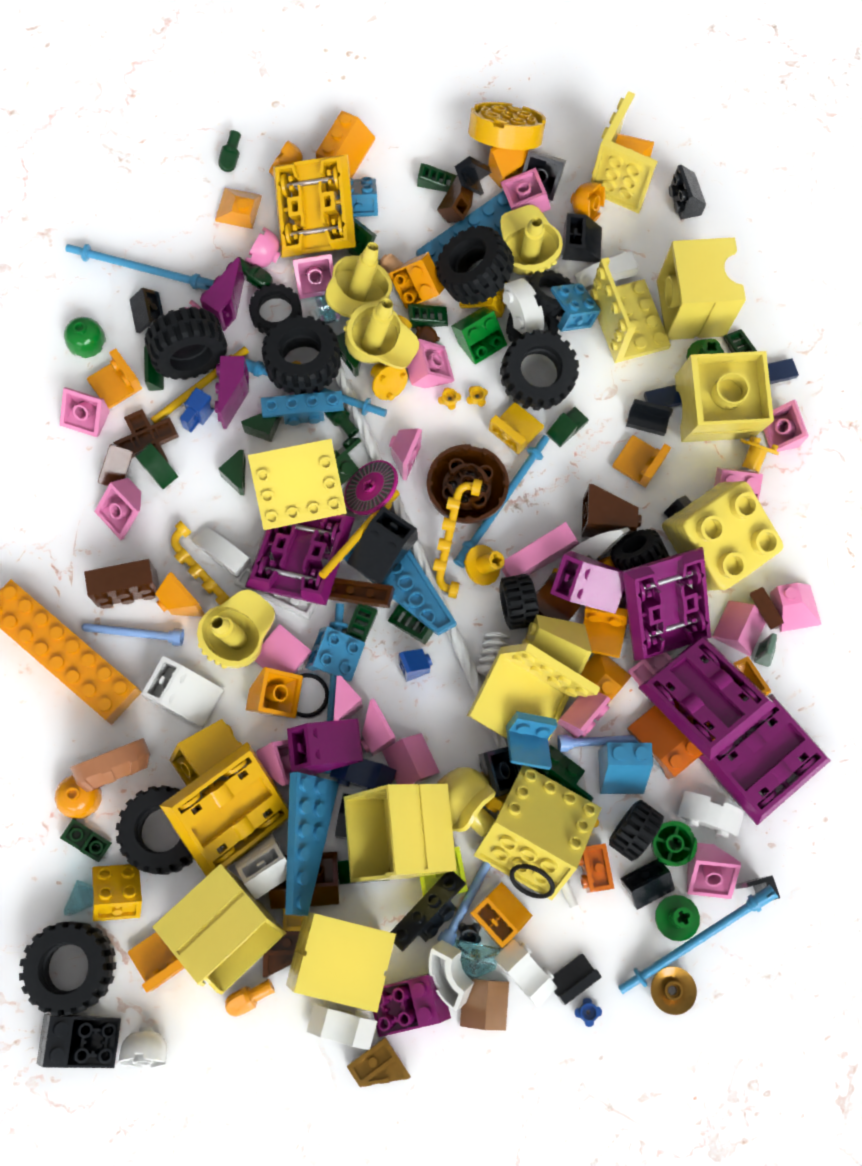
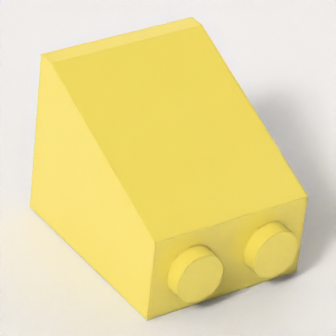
M536 615L533 623L529 624L527 638L522 641V644H532L580 675L592 652L585 624Z

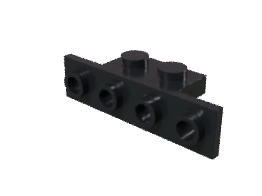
M454 871L446 872L392 929L391 933L396 934L394 944L402 952L418 935L425 942L433 938L437 934L438 929L453 917L457 908L451 900L466 885Z

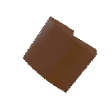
M554 572L543 586L536 591L539 615L569 621L581 605L550 594L557 575Z

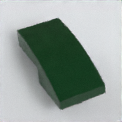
M151 443L134 455L162 489H165L179 477Z
M75 819L70 821L60 836V839L98 863L112 844V842Z

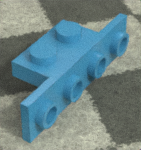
M342 391L261 398L263 418L283 416L285 425L289 424L291 426L308 422L310 424H317L320 421H325L324 412L344 411Z

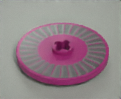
M383 460L372 461L362 466L350 478L345 488L344 501L347 508L354 514L368 515L386 505L395 493L398 484V473L395 467Z

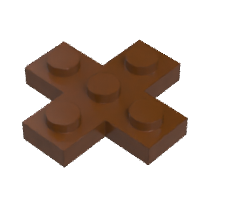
M143 409L125 416L124 419L132 434L113 443L134 451L132 458L147 444L151 443L168 462L161 445L179 437L170 417L150 425Z

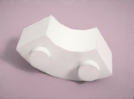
M524 278L504 284L503 303L511 312L513 328L522 334L525 332L531 334L533 330H544V315L542 306L538 307L534 297L536 295L535 290Z
M684 791L678 813L679 817L686 820L685 824L692 827H698V825L714 830L716 835L728 838L729 835L738 837L744 811L726 802L722 805L712 801L709 796L690 791Z
M512 939L494 959L507 975L517 983L525 995L539 1007L557 989V986L552 981L554 976L546 967L540 968L530 956L532 951L524 943L519 945Z
M441 940L431 948L429 973L433 977L439 997L447 1006L457 1012L467 1002L474 982L467 977L462 969L460 960L462 950Z
M324 1001V1005L314 1003L306 1032L351 1047L370 1050L377 1021L370 1019L369 1013L356 1010L354 1014L337 1009L338 1004Z

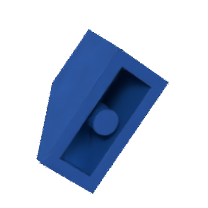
M423 649L399 653L398 663L406 682L430 673V666L433 664L429 654H424Z

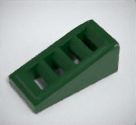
M421 163L417 187L448 192L457 175ZM447 180H451L450 185H446Z
M408 304V317L412 328L418 326H448L447 307ZM438 313H442V320H438ZM430 314H434V319H431Z
M742 329L724 335V340L731 353L757 351Z
M357 604L345 634L352 635L366 642L378 615V610L367 605ZM360 613L368 614L370 618L360 615ZM357 619L367 623V626L357 623ZM353 628L364 631V633L360 634L358 632L353 631Z
M399 604L387 620L390 624L424 645L433 634V631ZM404 612V613H405L404 617L402 618V620H401L400 622H398L397 620L399 619V617L401 616V614ZM411 617V621L407 626H405L406 622ZM417 622H419V624H418L417 628L415 629V631L412 630L413 627L415 626V624H416Z

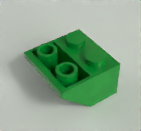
M482 307L451 326L458 344L475 365L507 346L494 310Z

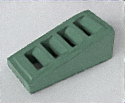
M772 633L759 643L754 659L755 663L770 667L776 649L777 634Z

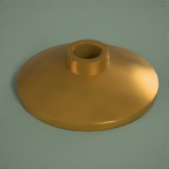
M666 967L658 971L651 983V996L655 1005L661 1011L670 1015H680L690 1010L694 1005L697 988L694 979L687 971L679 967ZM670 986L675 987L673 995H670L668 992Z

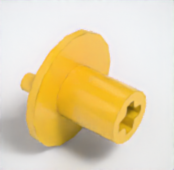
M377 363L371 369V377L373 378L372 390L379 399L392 401L404 390L408 379L406 369H396L388 365L385 366L383 363Z
M750 436L749 441L740 439V442L750 446L742 464L745 468L759 472L767 452L779 455V452H777L778 445L773 444L770 449L759 445L761 439L758 437Z
M476 545L469 549L464 560L469 578L481 586L490 585L495 582L499 577L500 569L503 568L505 563L504 557L500 552L493 551L486 545Z

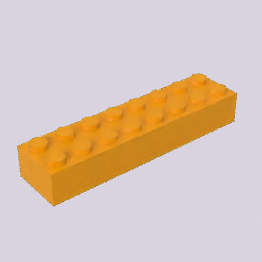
M12 579L1 588L0 629L112 725L142 692Z

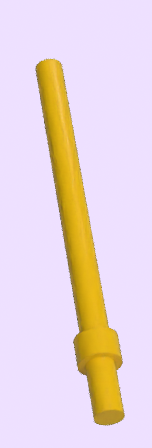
M244 346L235 354H230L229 356H245L249 351ZM216 368L151 417V421L154 424L161 421L185 403L195 388L201 390L218 377Z
M395 490L392 498L384 505L388 510L400 495L398 490ZM380 509L367 518L319 572L321 578L325 579L356 545Z

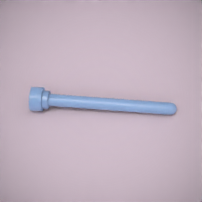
M84 623L81 626L84 632L168 640V643H172L175 646H182L184 641V629L174 628L169 630V632L89 623Z
M567 734L557 736L558 750L560 752H568L573 747L605 745L607 742L638 743L633 735L572 738V736Z
M483 862L448 929L445 928L444 932L441 931L437 940L439 942L443 940L455 946L458 926L461 924L491 867L489 863Z

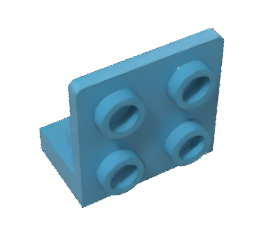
M362 177L361 179L350 178L353 217L378 216L376 179L371 177Z
M583 284L552 286L550 291L565 311L557 325L559 330L563 332L591 328L601 310Z
M329 626L321 628L305 668L311 671L321 670L336 677L342 676L345 681L350 682L354 676L365 642Z
M516 711L506 725L510 763L550 770L552 763L548 738L557 728V720Z

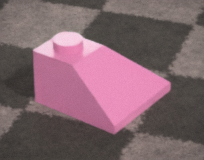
M536 167L500 182L511 210L526 205H534L542 213L551 209L547 192Z
M418 339V352L409 366H407L411 385L430 388L454 382L445 346Z
M400 429L397 435H393L389 444L391 455L403 480H407L421 448L422 429Z
M129 478L110 482L94 511L120 540L124 539L140 512L141 491Z
M802 583L780 585L770 592L771 600L784 621V624L779 627L780 632L821 625L810 585Z
M374 698L369 702L362 731L363 740L361 741L365 752L368 753L370 751L372 756L395 743V735Z
M288 740L271 742L257 750L258 759L270 778L282 786L289 785L290 773L292 771Z
M697 843V852L694 858L688 862L687 894L732 899L741 862L714 844Z

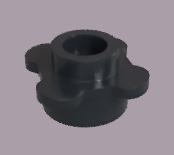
M461 923L458 926L460 931L459 942L466 946L479 944L481 942V937L479 936L481 926L478 923H473L472 925Z

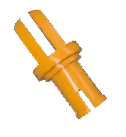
M267 979L253 988L245 986L231 993L225 1001L226 1012L231 1016L237 1017L256 1008L257 1001L275 993L271 980Z

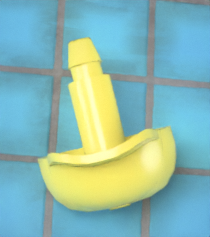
M526 205L506 212L501 216V234L514 256V273L532 276L536 271L544 272L545 269L548 270L557 264L563 247L562 237L559 231L548 222L538 207Z
M368 243L359 256L352 255L341 258L333 267L332 278L325 292V300L332 310L342 316L348 317L360 305L372 302L380 303L385 298L389 299L391 295L392 280L386 270L378 264V245L376 243Z
M385 298L380 303L372 302L360 305L357 309L353 310V314H349V320L346 321L347 326H344L343 329L345 331V345L349 354L354 359L362 363L374 364L381 362L396 369H405L409 366L418 352L419 341L417 336L401 322L397 313L393 310V302L390 299Z
M248 589L242 590L220 606L209 609L203 615L197 629L198 647L202 649L203 655H207L209 661L214 660L215 664H221L223 669L227 667L242 668L249 666L261 653L263 639L275 619V610L256 592Z
M470 767L456 768L437 782V784H448L452 830L463 832L471 827L481 837H484L495 819L483 807L495 797L496 792L489 785V780L479 771Z

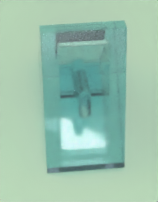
M325 295L315 297L320 320L324 321L325 324L340 321V314L330 308L325 300Z
M82 880L76 881L63 911L65 916H72L93 906V884Z
M455 939L454 947L462 950L460 959L462 969L471 980L496 970L497 962L494 958L500 953V948Z

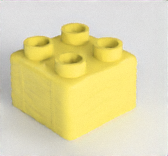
M745 481L718 483L701 497L692 501L685 508L676 512L662 523V529L677 554L703 547L707 590L709 591L726 590L732 587L783 549V542L751 486Z

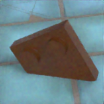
M285 931L286 934L263 955V978L291 965L300 931Z

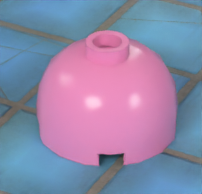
M266 227L262 229L265 232L264 235L259 234L249 252V255H252L251 259L248 257L245 259L249 264L253 266L258 265L261 268L269 266L271 262L276 263L281 254L278 252L280 246L279 239Z

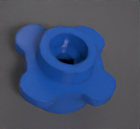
M584 998L582 1005L575 1009L574 1014L577 1018H581L587 1027H592L594 1021L602 1015V1009L596 1007L590 998ZM587 1010H590L589 1015L586 1014Z

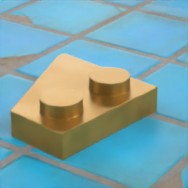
M386 1037L347 1065L348 1070L359 1087L411 1078V1075Z

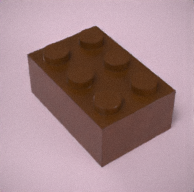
M149 559L84 571L87 595L97 607L102 609L111 608L113 604L118 603L131 604L134 603V600L138 599L152 600L155 598V593L160 587L157 570Z

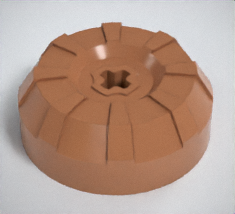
M142 738L70 767L76 784L86 792H89L105 784L113 783L119 778L127 777L148 768L150 752L145 739Z

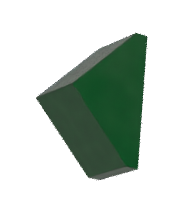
M262 413L241 421L246 434L272 442L282 416L263 418Z
M238 450L218 470L221 477L240 495H245L246 456L244 450Z

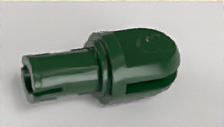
M235 130L229 132L227 144L222 146L219 155L218 165L224 172H231L235 169L240 155L237 148L241 134Z
M239 257L247 282L259 290L264 285L270 286L272 284V276L258 265L252 266Z
M345 407L344 411L324 412L332 424L340 426L348 437H354L359 432V429L349 419L350 413Z

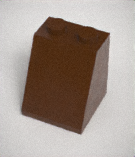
M589 484L583 497L581 537H593L607 531L625 527L630 529L626 535L634 531L636 532L642 522V516L638 515L639 507L594 484Z

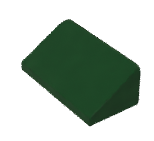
M145 346V384L149 391L164 390V376L155 371Z

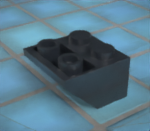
M678 165L668 189L670 197L674 200L675 212L679 214L680 220L701 216L706 202L697 177L690 169L683 165Z
M567 213L563 233L562 259L600 262L602 227L587 215Z

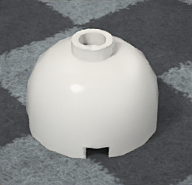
M140 1027L139 1032L131 1033L123 1041L119 1054L120 1064L135 1068H142V1065H151L150 1068L165 1066L168 1054L165 1039L160 1034L153 1032L154 1028Z

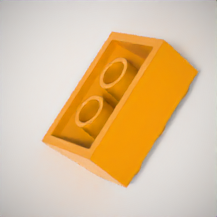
M341 111L317 149L316 158L347 154L350 178H353L374 143L375 136L358 117Z

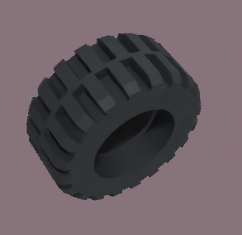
M487 226L469 227L466 231L458 232L456 237L453 236L450 242L444 245L443 252L438 256L439 262H437L436 266L437 277L440 283L457 302L462 304H478V302L483 303L488 298L496 296L499 290L502 291L504 284L509 282L511 278L510 273L513 272L514 256L501 235L493 228ZM483 259L479 263V265H477L474 269L468 271L474 263Z
M182 307L176 311H168L166 315L162 314L158 317L157 321L154 320L151 323L144 338L155 371L166 378L170 377L174 380H178V378L182 380H187L190 377L196 378L199 377L198 375L209 373L211 369L214 370L216 364L220 363V356L226 355L228 346L218 318L210 311L196 307L188 309Z
M296 315V318L292 319L288 317L285 318L284 322L279 321L276 323L275 328H270L267 332L268 336L264 337L262 356L268 378L271 382H274L278 389L283 388L284 392L289 394L294 392L295 395L302 393L311 394L316 390L318 392L324 390V386H329L333 382L332 378L335 379L337 377L338 370L341 367L338 338L329 325H325L324 321L320 319L315 320L312 316L305 318L302 315ZM300 347L313 348L319 352L316 358L304 364H294L284 359L290 351Z
M537 329L533 330L531 334L529 332L523 333L520 338L517 337L512 342L502 359L500 375H502L501 384L506 387V394L513 397V402L522 403L523 408L533 407V410L539 411L541 408L547 410L553 405L557 406L568 396L574 388L575 381L579 375L577 371L579 360H575L577 354L574 349L570 350L569 346L571 344L568 340L563 342L560 339L562 336L558 333L553 336L550 330L540 333V330ZM531 354H541L548 357L554 363L557 370V377L554 383L548 387H537L530 384L524 378L521 371V364L525 357Z
M161 785V787H148L147 791L141 790L136 793L137 797L135 799H129L125 803L127 805L125 811H120L119 816L121 820L120 823H116L115 829L119 831V835L116 836V842L121 846L119 850L122 856H125L127 862L137 867L138 870L155 875H169L172 872L177 873L183 867L193 863V857L181 839L170 850L156 852L149 849L144 844L142 838V828L146 819L153 812L161 809L159 805L180 791V789Z
M70 921L59 922L53 926L49 925L43 929L42 933H37L32 938L33 943L27 945L23 951L27 954L25 958L20 960L19 966H23V973H19V981L24 980L25 984L21 989L24 994H29L30 998L28 1001L32 1005H38V1010L44 1013L50 1012L51 1015L66 1016L85 1011L87 1008L96 1005L99 999L107 994L109 991L107 987L113 983L115 976H112V973L116 969L117 962H113V956L116 954L114 948L109 946L111 941L107 936L102 935L100 929L94 928L88 923ZM65 945L80 947L88 960V972L81 986L71 991L58 989L53 984L49 975V964L53 954Z

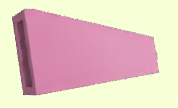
M565 522L505 559L502 571L506 577L521 574L530 575L563 557V554L569 552L579 542Z

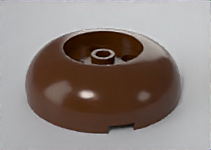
M462 444L446 449L434 459L427 475L426 485L431 503L441 515L449 518L450 510L446 509L448 497H453L456 488L464 482H473L474 478L483 480L481 488H484L485 492H481L479 497L471 495V490L463 492L462 497L467 498L468 502H461L456 522L474 524L489 519L499 511L508 494L509 478L502 461L488 449L474 447L471 444ZM466 473H472L474 474V477L471 475H466ZM455 481L457 483V486L455 488H452V485L449 484V482Z

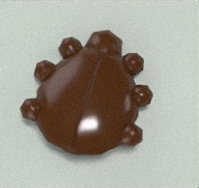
M416 327L417 332L415 335L418 339L435 344L436 341L440 340V337L437 336L436 331L432 327Z

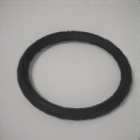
M312 673L299 674L303 678L316 679L324 688L325 699L319 709L312 713H301L298 711L296 713V716L303 718L314 717L320 714L327 706L329 688L318 675Z
M518 864L510 870L509 876L512 884L523 894L533 898L544 899L554 893L555 884L544 870L529 864ZM518 869H529L541 874L549 882L550 890L545 894H537L524 889L516 882L514 878L515 871Z

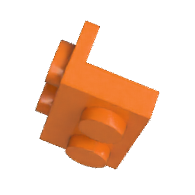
M606 843L586 846L578 865L582 866L583 875H580L582 888L586 889L587 893L615 889Z

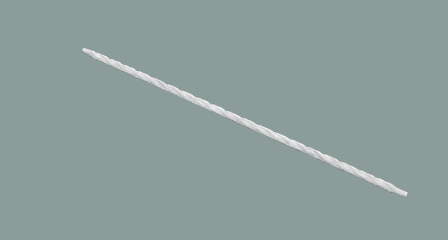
M311 309L308 312L315 320L319 319L315 309ZM341 364L335 380L342 394L356 398ZM346 404L356 427L359 429V434L366 446L371 462L383 460L374 436L369 430L367 420L362 415V409ZM399 495L392 503V510L394 514L413 525L405 512L404 504ZM417 540L410 548V551L451 613L443 597L442 590L436 583V576L430 568L423 547ZM455 626L446 632L476 698L482 686L481 678L474 662L469 656L462 635ZM490 730L497 749L508 746L507 739ZM516 764L519 773L520 767L518 764ZM568 880L561 889L569 907L572 908L577 906L578 903L569 885L571 882Z

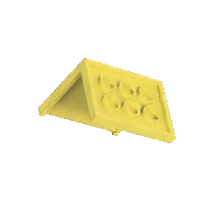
M628 91L625 98L621 97L617 105L618 111L616 113L613 112L609 121L610 127H605L601 137L603 140L592 171L591 182L602 184L601 186L605 188L606 200L639 214L658 161L615 143L617 134L621 132L625 114L635 97L634 93Z
M609 257L601 259L596 277L593 280L592 289L590 290V296L601 310L597 319L614 363L669 349L671 344L645 279L616 286L608 268Z
M332 439L248 455L264 530L347 513Z
M530 643L503 646L500 648L467 716L507 739L506 725L516 711L553 718L558 722L570 696L576 698L577 696L597 695L600 687Z
M523 765L496 820L473 856L489 863L490 866L508 876L510 870L518 864H529L544 870L555 884L554 893L548 897L552 901L578 868L602 808L529 766ZM518 869L515 871V880L537 893L545 894L550 890L549 882L541 874L529 869Z

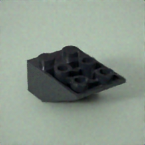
M383 506L369 523L349 557L347 564L375 583L382 584L418 540L417 528Z
M44 1014L36 1064L43 1068H114L121 1018Z

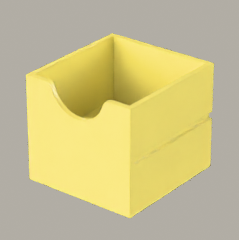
M735 237L672 241L656 280L663 326L669 340L694 339L695 337H724V335H727L746 301L744 286L732 281L725 272L726 260L737 252Z
M766 351L690 355L675 374L676 391L679 392L682 401L681 442L750 439V436L756 437L774 421Z
M388 784L344 796L350 883L409 879L457 871L448 784Z
M219 864L152 926L195 982L203 987L206 984L205 980L215 992L221 995L286 934L285 930L258 899H254L243 881L222 864Z
M309 912L308 916L303 917L286 986L294 993L377 1013L386 978L384 972L388 970L396 934Z

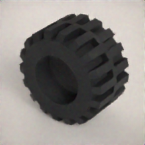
M642 529L626 535L613 546L610 553L611 560L616 569L621 571L669 557V553L660 535L651 529Z
M528 574L501 578L499 585L500 600L507 626L510 630L529 627V624L533 623L536 615H539L537 595L532 579Z
M643 800L635 802L613 831L609 839V846L630 861L638 859L657 835L663 824L664 816Z

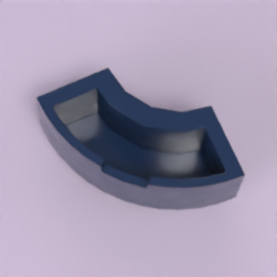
M363 758L362 762L331 770L329 776L337 779L336 784L348 788L350 785L370 790L392 784L397 770L385 764Z

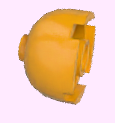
M288 140L273 162L269 173L274 176L273 166L303 161L300 149Z
M587 182L576 189L571 196V204L575 214L587 215L594 222L597 221L601 215L598 212L600 206L604 207L605 188L601 186L602 184Z
M73 775L64 778L58 784L54 800L58 810L64 816L72 819H85L98 810L102 801L101 788L86 792L76 784Z

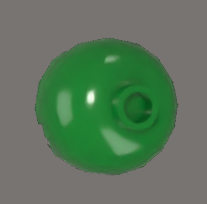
M89 317L74 318L67 324L64 330V340L67 348L73 355L76 354L82 358L94 357L101 352L102 346L106 342L102 327L97 321Z
M679 821L663 823L651 842L653 855L666 866L678 867L690 862L697 852V839L694 837L692 829Z

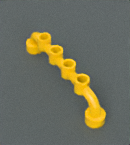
M475 478L473 482L460 484L456 488L453 497H448L446 509L450 510L449 518L444 517L442 530H446L444 538H439L437 547L441 554L439 559L435 558L433 570L437 571L436 583L442 591L449 593L448 597L454 599L457 598L460 583L451 581V585L444 581V575L462 494L464 491L471 490V495L478 497L480 495L483 480Z
M180 520L174 525L177 529L171 537V546L176 552L174 557L182 565L186 563L190 567L187 571L195 579L200 577L204 582L201 586L209 594L214 592L217 596L215 601L221 605L230 597L180 545V537L183 535L186 538L192 533Z

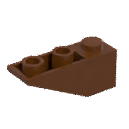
M458 175L437 208V211L447 223L463 221L472 206L473 192L461 186Z

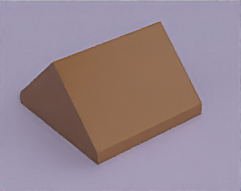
M470 978L474 984L467 1002L461 1007L460 1026L480 1030L506 1031L509 982Z

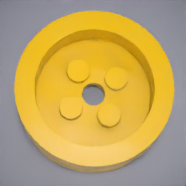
M477 103L474 108L471 107L468 134L478 142L497 148L510 150L534 149L542 144L546 117L529 107L523 106L522 109L513 107L512 103Z

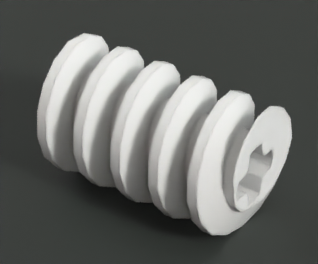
M488 632L484 634L483 638L486 641L482 642L484 649L480 651L482 657L479 658L478 662L480 665L477 666V671L485 677L500 648L509 646L504 639H510V636L504 633Z

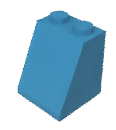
M607 742L598 750L600 794H644L653 767L652 743Z

